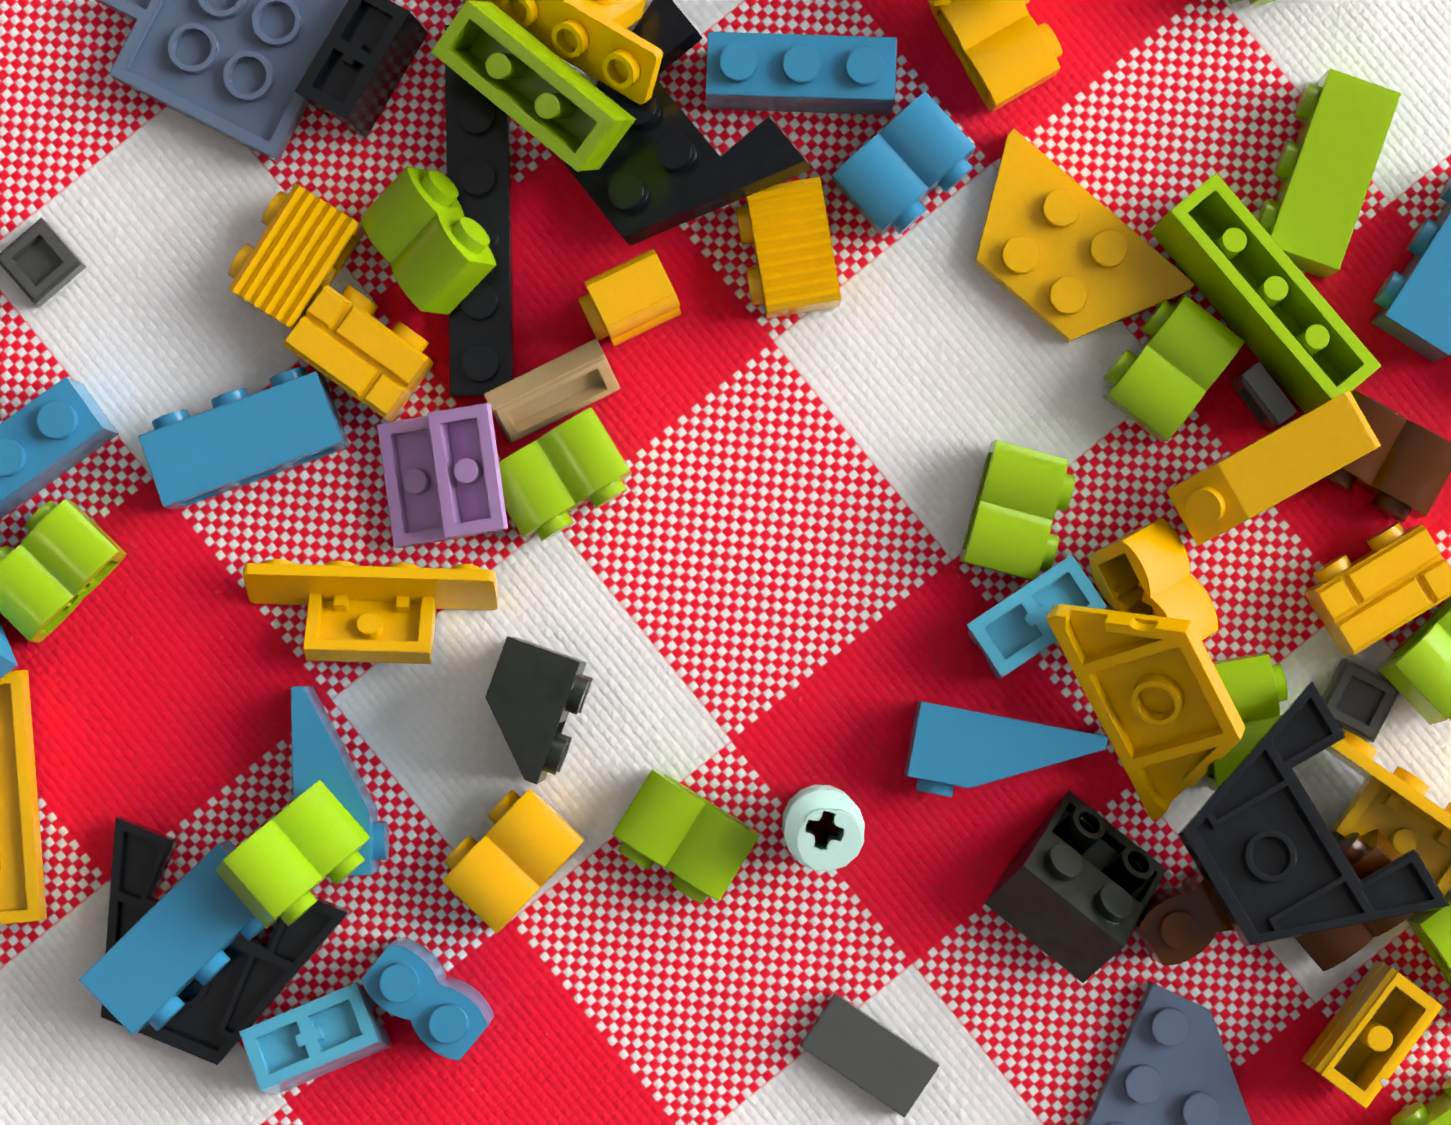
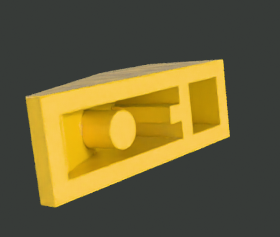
M1350 390L1193 474L1166 492L1195 543L1199 546L1377 449L1381 444Z

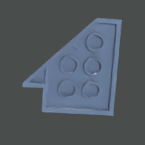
M95 0L136 21L109 72V75L114 80L276 162L280 161L309 105V102L304 97L298 95L295 90L348 0Z
M1149 982L1084 1125H1252L1211 1011L1170 990Z

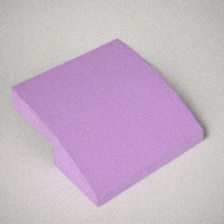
M484 403L427 413V416L377 424L394 548L423 545L508 529L491 404Z

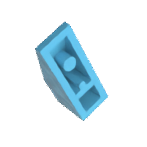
M291 687L293 801L313 784L321 780L371 837L358 851L365 861L349 876L372 875L379 871V860H388L387 822H378V808L314 687Z
M917 701L903 774L917 778L915 790L952 797L954 785L972 788L1106 750L1108 737Z

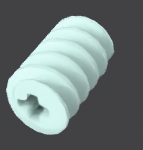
M815 784L801 789L789 800L783 812L782 832L789 852L800 864L814 871L831 872L847 866L858 856L865 841V823L860 809L844 791L831 785ZM823 811L830 812V818L833 823L839 828L836 833H826L822 842L815 841L811 828L806 826L808 820L819 821Z

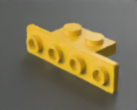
M473 0L494 3L560 58L634 102L643 105L651 99L663 52L660 48L626 29L642 18L646 0Z
M270 559L263 563H246L243 569V580L251 603L308 605L303 647L306 661L432 664L436 609H498L499 596L496 572L471 564H458L449 569L420 568L415 564L406 562L393 563L387 567L357 566L348 561H331L325 565L295 564L284 559Z
M1345 730V738L1325 750L1366 779L1331 830L1344 838L1353 832H1358L1363 836L1378 828L1400 855L1414 849L1445 897L1451 888V803L1449 802L1445 809L1439 807L1424 796L1430 788L1426 783L1399 766L1396 767L1393 773L1389 772L1372 760L1378 752L1373 746L1357 735Z

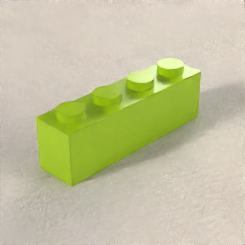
M1217 173L1170 210L1150 231L1304 413L1313 410L1348 390L1352 392L1381 367V364Z

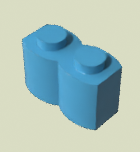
M925 91L901 111L876 136L853 154L832 175V183L880 236L892 227L900 235L927 211L921 201L937 186H940L947 193L972 171L973 167L967 159L974 153L976 146Z
M398 937L361 978L367 993L376 1004L394 1016L410 1020L419 1038L430 1049L452 1060L460 1061L494 1018L489 1003L479 991L462 980L447 977L441 963L434 954L420 943L408 938Z

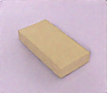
M596 338L485 393L484 396L487 402L491 404V410L509 443L618 391L620 386Z

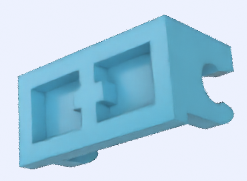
M1070 555L966 625L969 629L967 633L970 639L981 649L987 659V665L997 679L1004 677L1057 641L1046 620L1052 606L1067 604L1098 609L1107 608V605L1073 555Z
M353 983L239 1031L260 1091L280 1094L392 1046L386 1029L382 1025L379 1026L372 1010V1007L376 1005L367 991L360 988L359 983Z

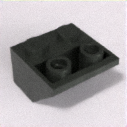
M507 636L485 698L524 780L538 784L546 779L547 773L556 775L557 772H560L572 737L562 734L569 712L576 715L581 713L593 678L583 675L587 663L585 661L517 637Z
M1068 791L1009 863L984 904L1079 981L1084 983L1125 946L1163 877L1166 868L1101 817L1098 812L1090 808L1071 791Z

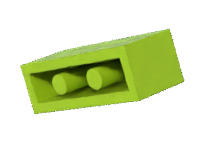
M467 0L431 51L437 58L577 172L600 169L636 120L492 2Z
M1332 68L1316 84L1307 82L1294 115L1295 118L1303 120L1296 142L1286 141L1274 171V176L1283 178L1275 201L1268 198L1265 200L1257 218V221L1298 269L1325 279L1340 270L1401 96L1400 92Z

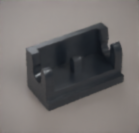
M348 0L295 92L304 97L327 117L329 115L334 116L351 131L367 138L428 32L410 11L390 0Z

